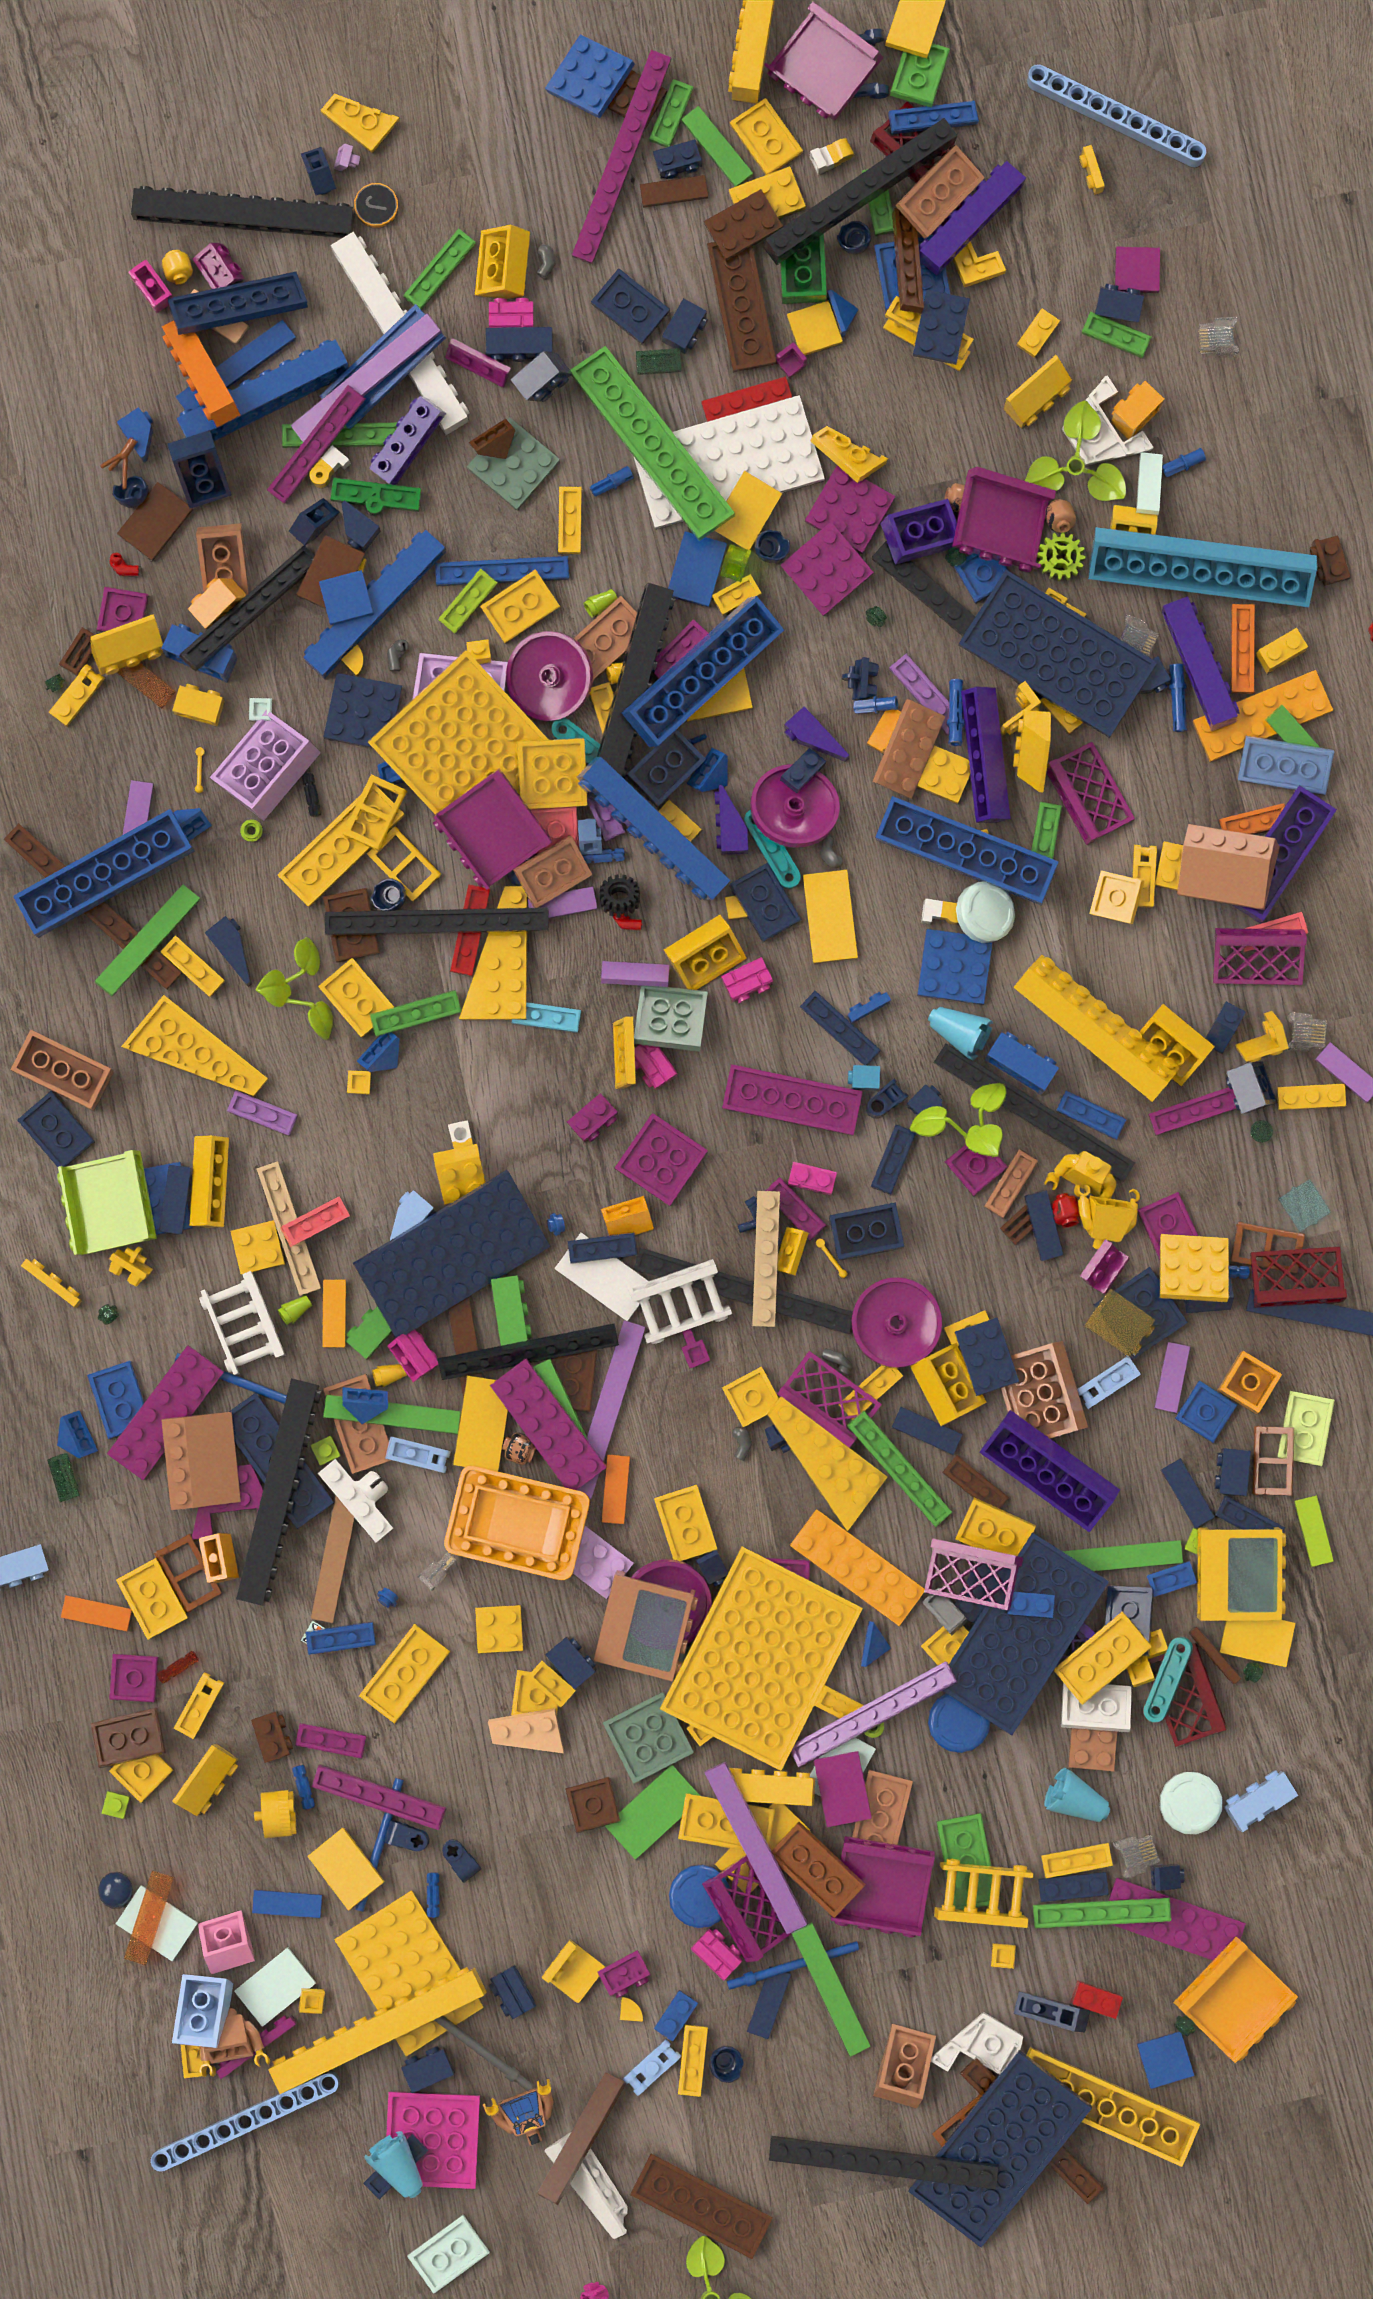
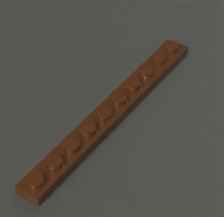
M19 823L4 838L14 850L45 878L66 867ZM105 902L84 913L122 949L138 934ZM156 949L141 965L167 990L182 975Z

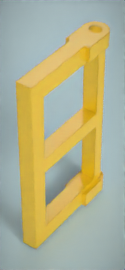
M371 774L343 835L379 851L408 791ZM373 784L398 794L389 815L364 804ZM361 810L386 821L376 842L351 830Z
M396 826L386 834L379 851L371 849L367 853L390 878L399 882L401 880L397 875L415 857L431 871L432 874L413 893L403 884L406 895L413 902L442 875ZM397 836L412 853L391 871L376 854Z

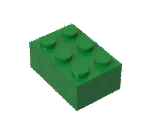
M824 234L780 263L782 304L826 301Z

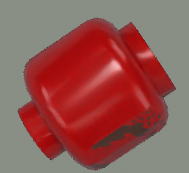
M1068 1193L1056 1196V1200L1051 1204L1055 1223L1063 1228L1077 1225L1081 1219L1078 1198L1069 1196Z

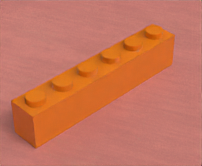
M174 320L162 326L166 334L162 338L167 348H173L170 352L175 362H181L178 367L184 377H189L186 381L191 391H197L194 396L200 407L205 405L206 408L202 410L208 421L213 420L216 427H219L240 416L234 400L196 333L191 332L178 335Z

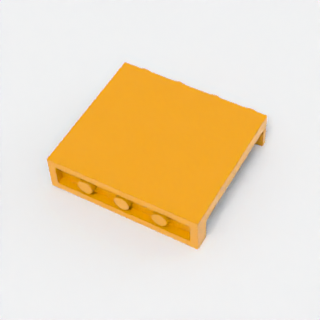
M1235 1937L1173 2003L1236 2063L1238 2060H1243L1247 2056L1250 2047L1253 2044L1259 2043L1263 2039L1264 2033L1279 2022L1280 2016L1295 2005V2000L1298 1996L1239 1938Z

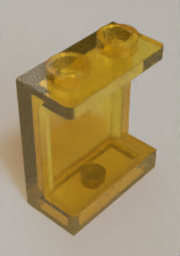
M1110 1289L1083 1327L1097 1334L1128 1358L1131 1354L1135 1356L1142 1347L1139 1343L1144 1336L1148 1338L1153 1332L1155 1326L1152 1324L1155 1319Z

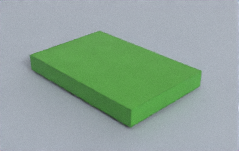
M932 43L927 58L903 51L890 96L932 108L950 48Z

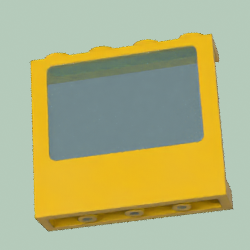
M1274 1527V1529L1232 1530L1198 1528L1197 1618L1199 1620H1282V1614H1285L1286 1610L1285 1601H1282V1592H1285L1286 1589L1285 1578H1282V1569L1286 1567V1558L1282 1556V1547L1286 1546V1535L1282 1533V1529L1279 1527Z

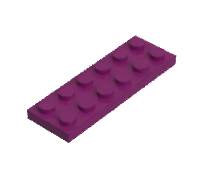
M731 1064L722 1109L854 1136L863 1091Z
M187 1345L107 1452V1455L144 1480L165 1452L162 1419L191 1416L224 1371Z
M527 1358L490 1385L565 1488L577 1490L607 1468L606 1464Z
M1115 1878L1108 1901L1169 1898L1170 1896ZM1170 1897L1172 1921L1111 1924L1214 1960L1235 1937L1241 1939L1246 1923Z

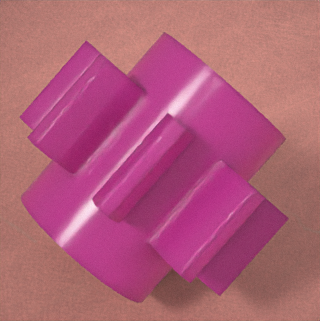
M598 2281L584 2285L585 2292H582L580 2299H609L607 2288L604 2285H599Z

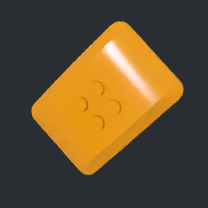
M468 1466L460 1474L444 1546L449 1553L557 1580H567L574 1573L590 1507V1499L586 1493L476 1466Z

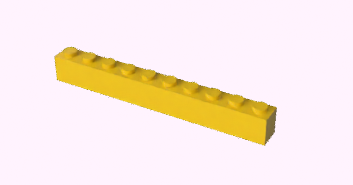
M468 1967L457 1971L455 1973L456 1977L450 1980L447 1977L435 1982L436 1987L430 1990L426 1986L414 1992L416 1996L409 2000L407 1997H403L395 2001V2006L387 2009L386 2006L374 2012L375 2016L368 2020L364 2016L354 2021L355 2026L349 2029L343 2026L333 2032L335 2036L328 2039L323 2036L313 2041L314 2046L308 2049L302 2046L294 2050V2055L287 2059L285 2055L272 2061L273 2066L268 2070L279 2093L282 2094L484 1996L487 1991L476 1968L469 1970Z

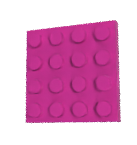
M389 2091L386 2137L389 2135L392 2138L397 2137L396 2132L398 2131L403 2132L406 2139L414 2134L429 2149L416 2163L423 2183L422 2187L476 2189L480 2095Z

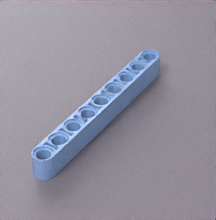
M1034 65L1030 68L1027 84L1032 90L1188 166L1198 167L1203 163L1206 147L1201 142L1043 65ZM1039 74L1043 77V80L1035 81L1032 76ZM1060 84L1063 89L1056 91L1052 88V85ZM1078 93L1082 96V99L1074 100L1071 95ZM1099 103L1102 109L1095 110L1091 104ZM1117 112L1121 114L1122 118L1116 120L1112 118L1111 114ZM1138 122L1142 127L1134 129L1131 123ZM1156 131L1160 133L1161 138L1155 139L1150 133ZM1177 141L1181 147L1173 148L1170 142ZM1198 151L1201 157L1194 158L1190 155V152Z
M327 2071L282 2094L279 2093L164 2146L152 2155L151 2166L157 2171H165L330 2095L339 2087L340 2078L335 2072ZM325 2077H332L334 2079L335 2086L333 2088H326L323 2085ZM309 2086L314 2090L312 2098L304 2097L302 2094L304 2087ZM282 2097H291L293 2099V2106L289 2108L284 2107L281 2102ZM269 2106L272 2109V2116L264 2117L260 2111L261 2107ZM243 2115L249 2116L252 2121L251 2126H242L240 2117ZM221 2125H227L230 2128L231 2133L229 2136L225 2137L219 2133ZM200 2135L208 2136L210 2140L208 2146L199 2144L198 2137ZM178 2145H186L189 2149L188 2155L181 2156L177 2151ZM158 2154L166 2155L168 2158L167 2165L158 2164L156 2160Z

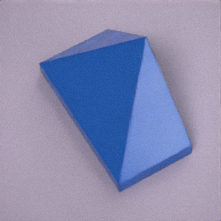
M833 290L827 291V299L829 300L842 338L845 337L859 309Z
M711 748L705 757L706 760L697 768L687 782L690 787L701 792L717 789L719 785H723V787L728 786V756Z
M200 808L176 810L174 812L189 841L212 826Z
M392 1032L380 1035L357 1062L369 1072L397 1068L400 1039Z
M343 1387L342 1405L361 1424H364L388 1409V1391Z
M80 1410L60 1418L57 1446L77 1458H82L98 1451Z
M868 1621L861 1666L863 1667L868 1666L891 1649L875 1623Z

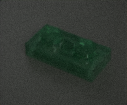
M680 348L636 351L637 375L681 372Z
M68 1453L47 1459L60 1503L79 1497L78 1484L74 1477Z

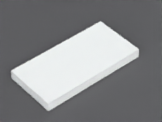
M580 1233L576 1240L588 1239V1237ZM569 1249L555 1267V1270L626 1321L630 1319L640 1305L637 1301L632 1302L628 1289L649 1282L617 1258L570 1264Z

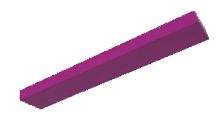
M347 385L268 487L267 491L285 504L366 398Z
M318 1765L312 1784L313 1788L436 1830L441 1829L447 1809L438 1804L323 1765Z

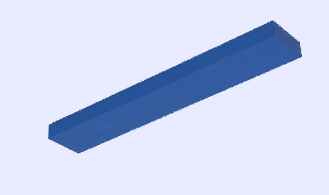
M282 319L216 367V370L226 388H229L290 344L296 337ZM190 387L175 396L184 410H194L200 407L194 396L197 391L192 392Z
M568 556L435 563L436 586L467 585L480 569L497 583L517 582L535 569L543 581L569 580Z

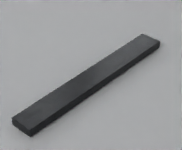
M302 546L181 652L180 658L194 671L200 669L306 575L315 554L306 546Z
M615 1323L442 1357L438 1358V1365L442 1380L516 1366L526 1358L530 1363L550 1358L553 1359L618 1346L619 1342Z

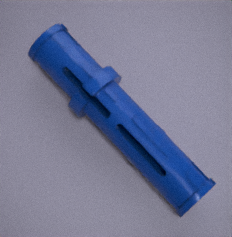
M1184 664L1169 665L1173 732L1187 731L1185 701L1187 684L1184 682Z
M951 679L949 681V719L947 720V726L949 727L948 744L950 746H961L963 744L962 727H964L965 721L962 719L963 703L961 691H963V680Z

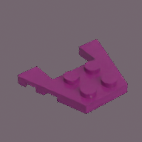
M251 1464L237 1466L241 1502L198 1507L192 1540L213 1535L212 1513L257 1508L258 1511L263 1487Z

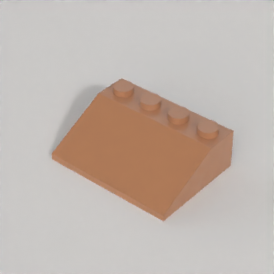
M1188 824L1183 845L1177 894L1185 897L1265 910L1280 846L1275 838Z
M1063 1341L1011 1355L1019 1382L1001 1388L1008 1412L1010 1410L1050 1439L1088 1428Z
M232 1412L162 1419L171 1510L241 1502Z

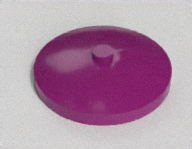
M555 631L538 632L522 640L513 650L506 669L507 688L512 700L525 714L544 721L563 719L577 712L586 702L593 683L592 664L585 649L571 636Z
M793 764L775 767L766 772L757 781L752 792L750 809L756 826L767 838L783 846L799 848L819 843L832 832L839 816L840 802L836 789L829 779L818 772L798 793H795L780 781L781 776Z
M894 1277L872 1284L861 1294L853 1309L851 1326L856 1344L870 1360L885 1367L903 1368L917 1363L931 1353L941 1334L942 1317L937 1301L924 1286L910 1279Z
M672 1559L654 1561L637 1570L631 1578L688 1593L691 1592V1589L696 1590L694 1596L698 1598L696 1610H691L689 1619H693L690 1633H685L684 1640L689 1643L695 1639L712 1605L709 1587L701 1574L692 1566ZM640 1590L629 1631L637 1640L649 1647L656 1649L676 1648L687 1606L686 1601Z

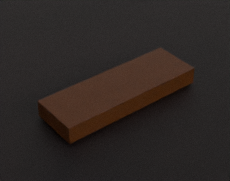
M705 175L640 184L643 208L708 198Z
M957 1455L942 1472L973 1498L975 1497L999 1509L1009 1499L1006 1494Z
M1193 1627L1189 1631V1635L1232 1684L1240 1681L1239 1675L1197 1627Z

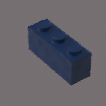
M552 327L486 328V356L498 362H503L504 359H513L514 362H525L526 359H535L543 351L553 352Z

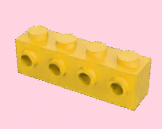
M211 1135L195 1136L189 1226L205 1228L224 1227L229 1138Z
M729 1768L746 1802L814 1805L815 1778H811L810 1773L797 1772L796 1776H787V1771H774V1775H766L765 1770L751 1769V1773H742V1768Z

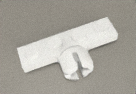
M335 1459L318 1473L376 1543L393 1529L375 1505L376 1501L388 1491V1486L384 1481H381L374 1488L371 1487L381 1478L376 1472L370 1471L359 1481H354Z

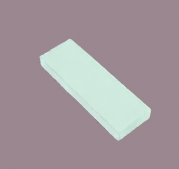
M1140 453L1136 513L1159 514L1163 459L1161 454Z

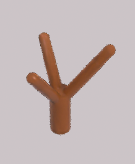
M132 437L129 438L119 454L100 465L101 468H105L112 464L108 468L109 471H112L123 459V489L127 488L128 456L138 442Z

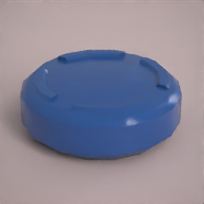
M945 1693L935 1700L929 1710L928 1726L931 1736L938 1745L948 1751L963 1753L971 1751L983 1743L989 1733L990 1721Z
M703 1864L689 1866L679 1872L672 1881L669 1892L670 1907L675 1916L688 1926L696 1928L710 1927L722 1919L702 1885L703 1882L714 1878L720 1873L714 1867ZM726 1878L721 1879L725 1887L730 1889Z

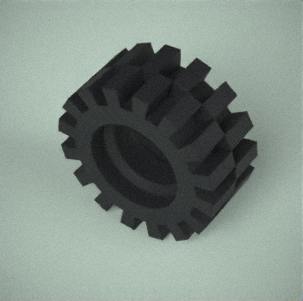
M618 874L615 875V879H612L610 876L608 877V882L604 880L602 886L600 885L601 908H604L605 913L609 911L610 916L616 913L617 917L621 918V914L624 913V917H626L628 912L633 914L635 909H638L640 890L636 881L633 882V878L629 877L627 880L626 875H622V878H619ZM617 892H624L628 894V897L616 900L611 895Z

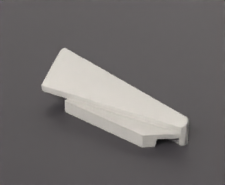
M571 2132L545 2149V2153L553 2163ZM590 2148L570 2185L610 2236L615 2239L626 2234L627 2229L624 2228L623 2224L628 2206Z

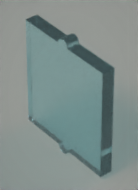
M1310 1179L1298 1187H1292L1290 1192L1278 1199L1299 1232L1311 1224H1317L1319 1219L1331 1212Z

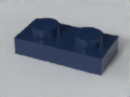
M809 748L781 776L780 781L795 793H798L825 766L826 760Z

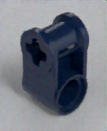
M895 1078L867 1103L866 1112L871 1118H881L909 1096L907 1093L904 1094L899 1088ZM879 1102L883 1106V1110L876 1113L871 1109V1104Z
M390 1820L384 1843L412 1851H421L428 1846L430 1838L424 1830L411 1827L399 1821ZM421 1835V1840L424 1843L416 1846V1841L413 1838Z
M451 1839L444 1843L442 1848L443 1856L463 1883L482 1869L459 1841ZM449 1845L452 1847L458 1846L457 1855L447 1854Z

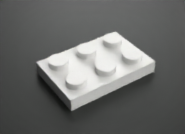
M1063 1683L1061 1727L1119 1732L1130 1731L1131 1686L1107 1684L1082 1705Z

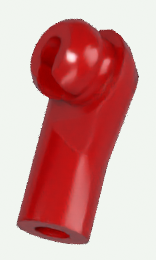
M116 552L110 555V566L118 575L139 576V565H127L120 553Z
M614 913L613 919L621 929L642 930V919H631L629 916L624 917V913L621 914L620 918Z

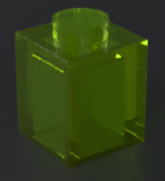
M730 544L724 558L720 576L741 582L748 566L751 550Z

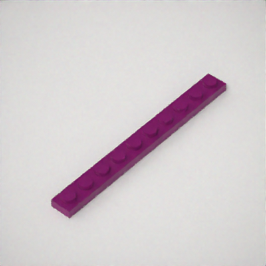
M653 50L649 53L573 250L572 257L590 264H593L672 57Z

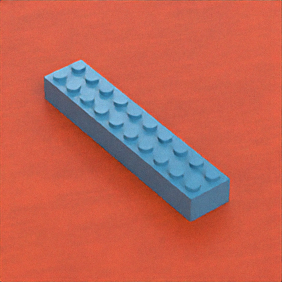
M1098 527L1095 528L1089 563V579L1303 607H1309L1317 572L1316 555Z

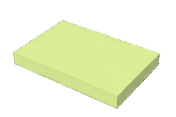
M1289 1391L1283 1427L1295 1428L1294 1461L1317 1466L1323 1465L1335 1400ZM1281 1434L1277 1458H1287L1288 1434Z

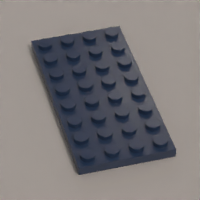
M1005 570L958 644L1020 684L1026 681L1033 692L1108 738L1112 736L1157 665L1155 660L1008 570Z
M505 1170L355 1261L353 1265L394 1337L397 1338L402 1334L410 1333L491 1283V1279L500 1278L546 1250L550 1245L509 1171Z
M1033 1532L1018 1554L1019 1557H1023L1022 1567L1019 1566L1014 1592L1055 1595L1053 1618L1009 1615L1007 1610L985 1606L949 1663L957 1683L942 1690L1011 1736L1109 1583L1108 1580ZM1011 1569L1008 1570L1002 1579L1003 1583L1010 1579ZM1001 1589L993 1597L998 1604L1004 1605L1006 1594Z
M1018 2050L935 2155L936 2157L999 2164L997 2188L988 2189L916 2179L908 2192L982 2248L1090 2112L1092 2105L1022 2051Z

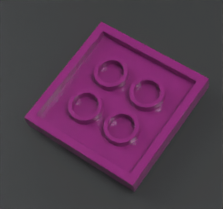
M837 465L806 517L805 522L818 530H822L827 524L832 522L855 551L863 554L892 505L895 496L866 479L857 483Z
M832 522L827 524L781 564V567L823 616L874 574Z
M652 1113L614 1169L668 1206H671L708 1150Z

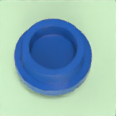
M551 1214L550 1219L547 1220L548 1229L555 1236L560 1235V1232L565 1231L563 1217L561 1214Z
M383 1588L382 1591H378V1601L383 1606L389 1608L390 1606L395 1607L397 1605L398 1596L391 1590Z

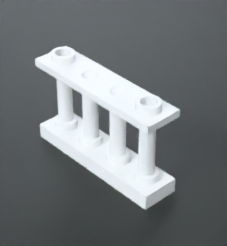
M713 1259L628 1289L632 1302L637 1301L641 1304L650 1332L644 1334L647 1343H660L664 1340V1337L713 1320L715 1322L723 1321L728 1318V1315L732 1314L729 1305L722 1307L712 1278L715 1273H718ZM698 1279L704 1280L714 1309L703 1314L700 1313L691 1286L693 1284L692 1281ZM678 1286L683 1288L692 1314L691 1318L679 1321L670 1294L671 1289ZM655 1294L662 1296L671 1325L658 1329L649 1303L650 1296Z
M252 1271L242 1274L244 1280L240 1284L211 1296L208 1295L206 1290H202V1297L199 1298L203 1309H208L226 1354L227 1359L224 1360L229 1373L233 1372L234 1375L240 1374L238 1366L268 1354L271 1356L275 1355L277 1359L286 1356ZM242 1292H250L252 1301L249 1302L250 1304L217 1317L212 1304ZM252 1312L254 1314L258 1313L261 1320L257 1322L258 1325L225 1338L221 1325ZM260 1333L267 1335L269 1342L266 1343V1346L233 1358L229 1348L230 1345Z

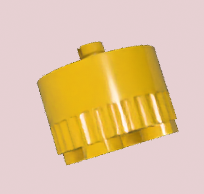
M284 1790L261 1793V1811L254 1812L255 1821L262 1820L264 1838L296 1834L297 1824L296 1813L294 1812L293 1791Z

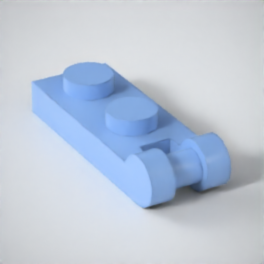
M1127 1356L1078 1388L1077 1391L1079 1396L1083 1397L1086 1402L1084 1404L1089 1409L1141 1374L1130 1357ZM1095 1387L1099 1393L1095 1397L1089 1392V1389Z
M390 1436L385 1459L446 1473L447 1467L445 1464L447 1458L450 1457L451 1451ZM433 1454L438 1455L436 1464L431 1463Z

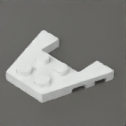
M1108 375L1102 379L1101 383L1085 400L1098 413L1101 421L1100 431L1094 438L1090 440L1082 438L1079 456L1085 460V466L1141 452H1148L1153 449L1152 444L1143 431L1122 442L1099 406L1118 393ZM1066 435L1076 451L1078 437L1070 438Z
M983 2012L932 2056L931 2062L949 2071L961 2051L973 2059L977 2057L986 2067L1000 2074L1016 2052L1021 2049L1023 2035Z

